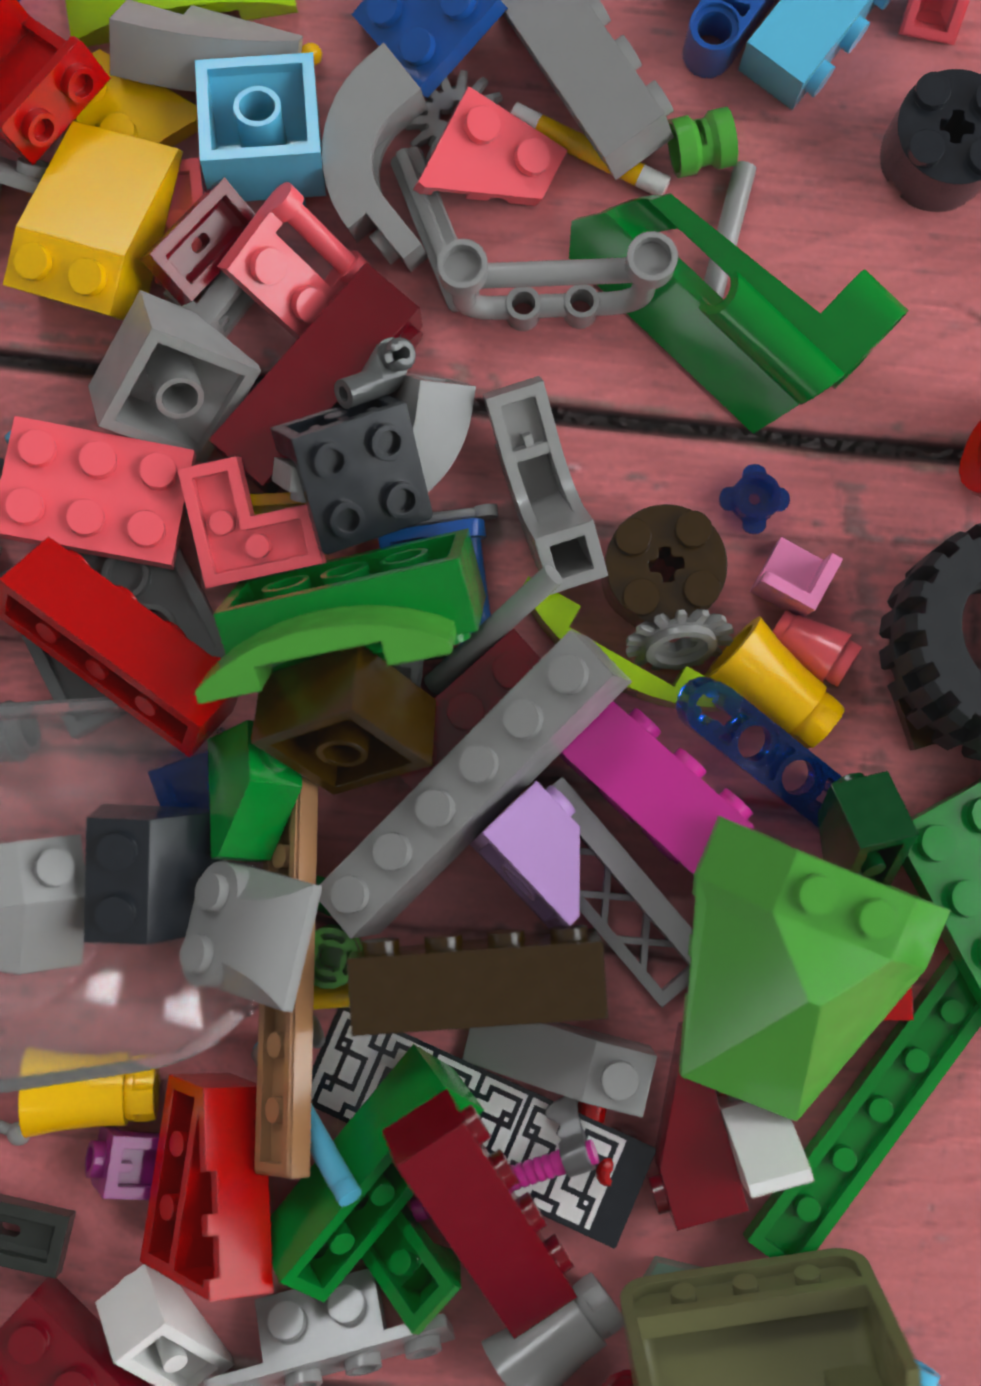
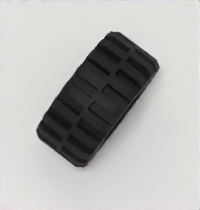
M981 523L975 524L967 532L959 531L946 539L906 572V578L894 587L887 600L892 610L881 618L879 635L882 638L889 639V645L879 651L881 669H892L895 681L887 685L894 701L904 698L912 710L905 716L917 730L929 726L935 731L931 737L932 742L948 751L963 745L961 753L965 758L981 761V670L976 666L968 653L962 631L963 611L968 597L971 594H981Z

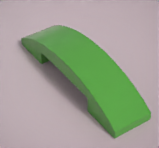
M378 605L345 606L300 615L262 630L237 645L209 670L196 689L195 694L198 704L260 692L273 671L271 663L380 641L387 666L451 654L457 634L455 624L452 620L424 611Z

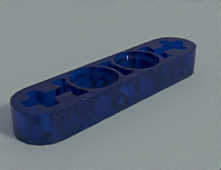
M697 677L689 680L681 688L676 701L678 717L684 725L819 829L817 814L822 803L817 801L816 798L822 791L827 794L830 784H833L842 776L731 687L711 677ZM702 695L713 698L712 703L724 714L732 717L726 722L725 726L705 714L701 715L702 709L697 705V702ZM753 725L760 726L765 734V742L762 749L756 755L743 757L738 748V740L741 733ZM803 760L808 769L805 783L796 790L786 791L782 783V774L785 768L791 762Z

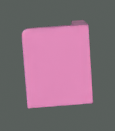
M781 537L775 544L750 592L784 611L788 610L795 615L806 617L816 610L843 558L831 553L825 559H821Z

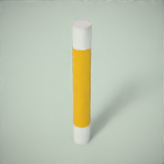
M516 102L511 114L567 149L568 154L611 174L584 134ZM641 162L619 177V179L641 190L659 196L665 194L671 181L670 176Z

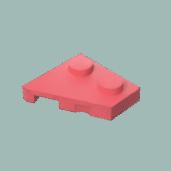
M468 87L462 95L413 190L423 195H432L434 191L465 194V199L488 201L493 198H502L511 204L536 206L543 199L568 150L473 88Z

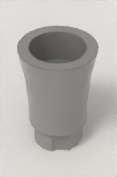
M592 1272L583 1276L572 1286L577 1298L514 1339L508 1329L505 1328L481 1341L489 1360L506 1386H561L586 1361L607 1345L604 1339H607L624 1326L622 1313Z

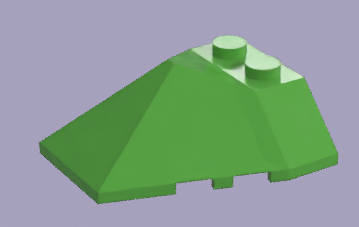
M718 815L694 873L693 895L695 896L693 933L689 934L688 955L691 959L688 994H685L679 1074L688 1080L797 1121L927 969L951 910L795 849L771 836Z

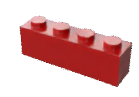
M48 536L0 578L1 620L189 758L234 711L239 696L198 704L195 694L196 689L209 670L221 658L210 655L188 639L182 629L176 624L162 620L140 604L128 589L120 585H114L90 567L89 563L79 553L65 549Z

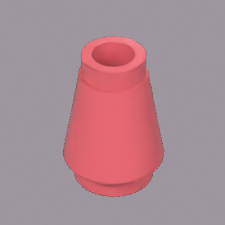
M788 610L784 612L772 631L808 671L822 683L827 681L837 688L863 648L861 645L850 640L853 634L801 615H795Z

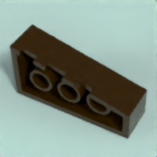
M587 925L551 927L550 932L526 935L523 929L496 930L487 932V938L464 941H462V934H436L425 936V944L401 947L399 938L368 939L362 941V950L352 951L347 958L352 1036L608 1019L603 940L595 928L587 929Z

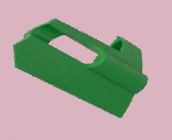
M671 193L631 199L609 207L602 212L579 217L571 221L570 260L626 258L631 242L638 235L650 231L662 232L679 229L730 277V289L728 295L723 299L678 257L673 276L669 282L655 290L652 300L645 307L627 314L753 434L798 405H802L815 398L832 386L836 389L909 311L864 269L819 313ZM632 283L596 284L604 292L619 291L632 287Z

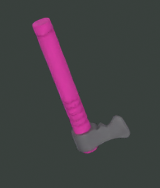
M564 1096L547 1106L545 1111L546 1117L555 1121L560 1126L556 1134L561 1139L558 1143L559 1150L550 1152V1154H543L541 1157H534L533 1160H525L524 1163L519 1162L516 1165H511L520 1183L512 1187L513 1191L519 1190L521 1187H528L530 1184H537L539 1181H546L547 1178L550 1180L565 1174L571 1178L596 1169L595 1164L599 1163L598 1153L593 1140H587L578 1113L577 1100ZM417 1197L411 1198V1209L415 1220L421 1222L430 1219L431 1217Z

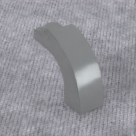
M382 43L350 73L333 100L326 119L322 139L323 174L331 201L356 242L358 243L375 228L376 231L369 238L389 264L392 265L397 259H400L407 269L412 272L428 256L421 242L384 198L380 184V169L384 154L392 140L428 108L421 88L385 43Z
M406 374L396 391V399L407 404L427 491L429 492L450 469L463 446L470 426L476 386L450 378ZM274 457L272 481L288 492H291V500L306 503L295 462L290 458Z
M537 376L482 394L496 440L495 447L537 569L539 571L545 565H550L562 577L563 583L551 594L607 577L608 572L594 520L582 504L570 475L542 378Z

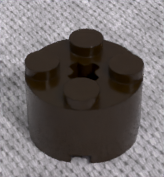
M662 504L650 506L637 511L619 525L604 556L608 576L601 578V584L605 598L611 608L634 627L645 621L655 624L654 617L662 613L667 615L670 620L675 619V613L680 609H685L687 618H689L697 609L708 610L718 599L727 576L726 549L719 533L705 514L678 505ZM658 558L664 559L666 566H674L676 570L668 582H663L661 573L650 572V568L653 567Z

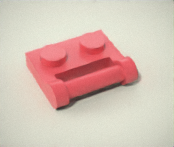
M285 182L270 194L217 267L295 339H298L365 263L369 265L370 263L357 250L349 251L303 205L304 196L290 182ZM284 222L291 225L333 267L325 280L276 234Z

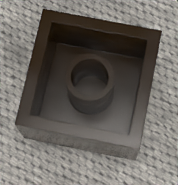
M364 645L331 651L270 674L264 687L258 692L251 743L329 793L336 795L431 766L436 699L391 665L387 666V662Z

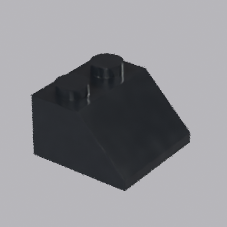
M102 804L86 817L84 942L149 945L185 938L195 899L196 884L211 864L223 861L222 859H211L210 808Z

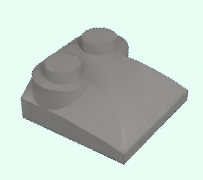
M223 860L222 862L211 864L196 884L195 899L185 939L180 948V964L187 981L194 986L216 988L281 1011L293 1012L323 886L239 862Z

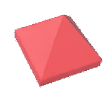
M908 0L898 34L954 45L970 0Z

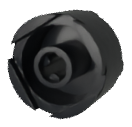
M948 69L939 72H929L923 75L908 92L887 128L880 148L881 169L886 180L889 182L891 179L894 185L902 192L900 197L909 205L924 211L946 212L963 206L981 192V74L964 69Z

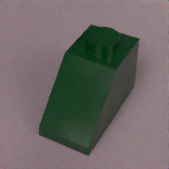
M888 771L864 776L863 773H851L839 778L833 784H830L817 814L823 860L886 886L892 884L919 835Z

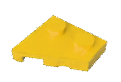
M100 49L92 53L111 79L75 118L77 122L171 147L198 132L197 105L166 87L110 75V55Z

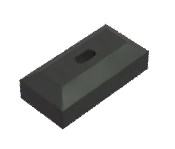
M0 1194V1266L55 1279L63 1269L76 1211ZM2 1222L18 1225L21 1231L5 1229Z

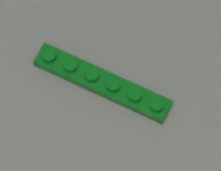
M950 952L914 999V1020L898 1021L804 1149L814 1181L773 1192L743 1232L746 1240L769 1258L818 1250L980 1028L981 1009Z

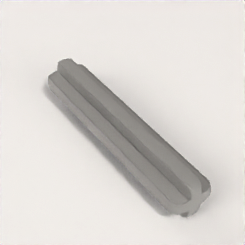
M417 146L408 149L403 148L397 151L396 155L391 159V166L450 311L454 313L459 312L453 304L452 294L441 285L437 269V259L441 249L447 243L456 240L457 236L439 192L434 191L432 195H423L413 190L427 163L422 150Z

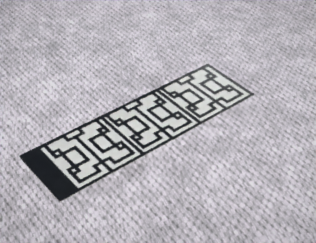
M350 1007L338 1008L326 1035L325 1043L321 1047L312 1068L311 1103L314 1108L348 1123L409 1048L415 1044L451 1066L480 1103L484 1111L479 1116L491 1135V1139L483 1143L489 1154L501 1149L510 1165H516V1163H524L525 1160H533L534 1157H541L543 1154H550V1152L559 1150L558 1143L561 1139L556 1134L560 1126L545 1115L547 1106L554 1101L406 1033L352 1036ZM579 1113L587 1140L592 1139L595 1144L599 1163L607 1158H611L614 1163L613 1171L610 1174V1178L613 1180L611 1186L607 1187L599 1183L595 1169L571 1178L567 1174L559 1177L556 1176L550 1180L547 1178L546 1181H539V1183L530 1184V1186L525 1188L521 1187V1189L514 1192L518 1198L528 1192L543 1216L611 1248H616L654 1158L656 1148Z

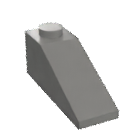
M562 1022L470 1028L462 1059L478 1067L583 1103L643 1118L657 1055L648 1044Z

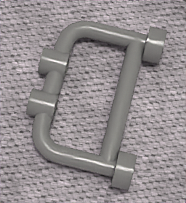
M650 231L638 235L631 242L626 258L488 263L486 253L479 244L469 239H456L447 243L441 249L437 259L439 281L443 288L452 294L454 306L460 313L468 317L482 320L506 319L508 324L518 331L532 329L538 323L539 318L564 317L571 327L584 329L592 325L597 316L626 314L645 307L652 300L655 290L664 286L672 278L678 260V252L674 242L668 236L660 232ZM632 283V287L628 289L597 292L590 286L591 284ZM574 285L567 293L538 294L536 290L531 288ZM516 287L505 296H483L476 294L480 289ZM576 301H584L591 309L586 312H578L571 305ZM526 303L533 310L528 314H519L513 308L517 304Z

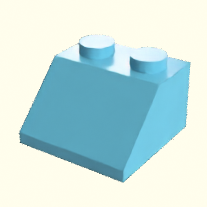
M313 52L195 60L199 157L207 190L214 183L225 177L244 201L267 200L270 194L285 182H290L304 197L326 196Z

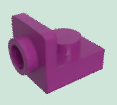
M116 1126L100 1127L98 1140H91L88 1144L85 1158L86 1178H91V1184L103 1199L149 1200L160 1133L120 1131Z

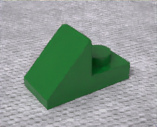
M407 1205L401 1209L361 1258L410 1332L415 1335H420L461 1289L460 1259L453 1249L435 1244L421 1224L415 1220L413 1213Z

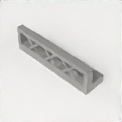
M561 777L551 786L558 789L575 809V813L571 818L580 826V839L588 847L580 848V855L596 856L604 866L602 892L580 890L579 910L663 1008L689 985L691 957L688 955L689 934L693 933V929L568 782ZM611 875L627 894L610 892ZM585 898L602 899L601 916ZM609 899L634 901L642 910L641 937L616 935L608 926ZM650 921L665 939L649 938ZM624 944L640 945L639 961ZM648 946L673 947L688 965L662 989L647 972Z

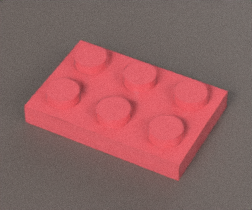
M14 416L0 479V538L39 545L49 536L65 549L78 553L174 570L186 512V504L177 469L195 465L197 457L195 450Z

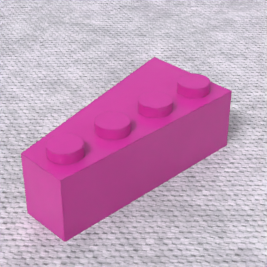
M612 701L558 756L588 784L593 782L599 788L598 792L621 816L632 824L636 822L643 828L642 833L670 862L673 861L675 864L680 862L694 876L718 815L754 830V826L747 820L753 812L739 797L727 788L720 794H717L701 779L707 773L706 770L684 749L679 748L672 754L656 739L661 734V730L644 713L634 708L627 714Z

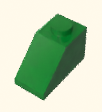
M246 720L208 739L211 859L262 863L270 861L302 789L301 774L251 743L254 724L252 720Z

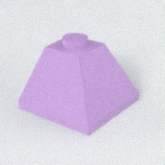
M536 781L477 836L470 845L549 929L556 926L567 927L571 926L579 918L580 826L571 818L575 813V809L569 800L555 787L549 785L544 789Z

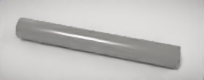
M738 161L736 166H733L717 228L719 233L736 246L757 169L754 164L746 161ZM709 259L704 281L723 298L729 276L714 261Z
M545 565L485 620L479 626L478 631L471 633V637L457 646L451 654L424 677V683L432 693L439 695L563 583L558 571L550 565Z

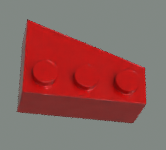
M231 1073L169 1074L140 1262L209 1302L273 1293L269 1175L255 1174L254 1171L257 1083Z

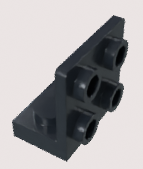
M385 395L350 409L338 406L270 428L276 450L295 462L317 545L324 554L329 555L432 518L431 503L406 402Z

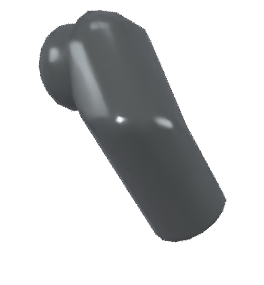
M389 337L378 343L361 372L338 379L335 382L334 392L338 403L343 408L350 409L394 393L403 382L407 370L415 363L416 351L413 344L403 337Z

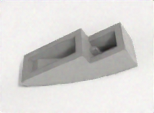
M126 0L109 18L110 75L149 85L196 92L195 60L302 53L303 36L193 5L183 15L133 0Z

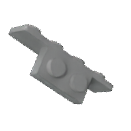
M367 1268L349 1273L325 1302L295 1289L255 1299L263 1363L207 1378L204 1380V1386H320L323 1383L322 1376L344 1370L347 1376L366 1375L381 1369L383 1359L405 1354L406 1359L417 1360L438 1354L442 1351L441 1343L455 1339L453 1325L445 1314H438L420 1335L412 1334L406 1324L387 1328L380 1286Z

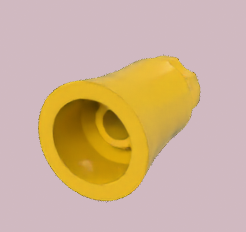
M758 616L732 639L733 642L730 646H726L722 650L723 654L713 661L705 677L739 695L738 701L762 717L781 735L787 734L805 750L810 747L814 748L831 732L833 727L842 718L845 708L837 699L826 692L827 686L798 661L780 642L761 616Z
M28 1050L22 1063L18 1095V1114L22 1136L29 1138L64 1130L102 1126H127L128 1121L149 1122L156 1120L160 1095V1070L157 1061H130L129 1057L67 1056Z

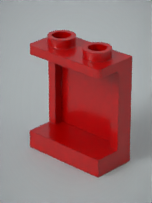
M0 0V141L34 165L111 78L81 40L71 36L66 41L29 16L17 0Z

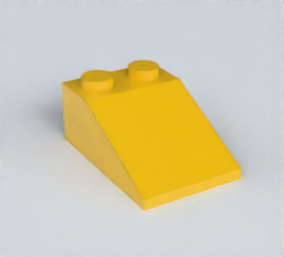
M73 121L16 225L3 285L123 321L138 292L142 290L149 293L153 274L140 258L163 236L183 151L175 147Z

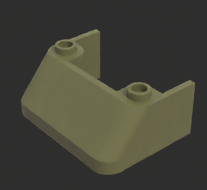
M830 1248L644 1276L629 1282L620 1293L633 1386H921L920 1367L869 1261L862 1254L850 1249Z

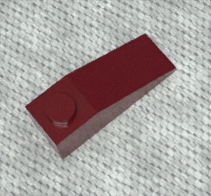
M683 1022L678 1023L655 1146L656 1153L654 1159L659 1175L648 1177L658 1214L669 1212L677 1231L749 1211L716 1091L683 1078L679 1074Z

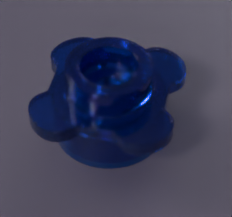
M751 464L745 467L742 472V478L733 487H725L719 495L721 508L725 511H732L742 521L743 530L753 535L763 532L766 528V521L775 512L784 511L790 503L788 491L780 488L777 481L767 474L763 466L758 464ZM756 494L760 499L759 503H750L749 496Z

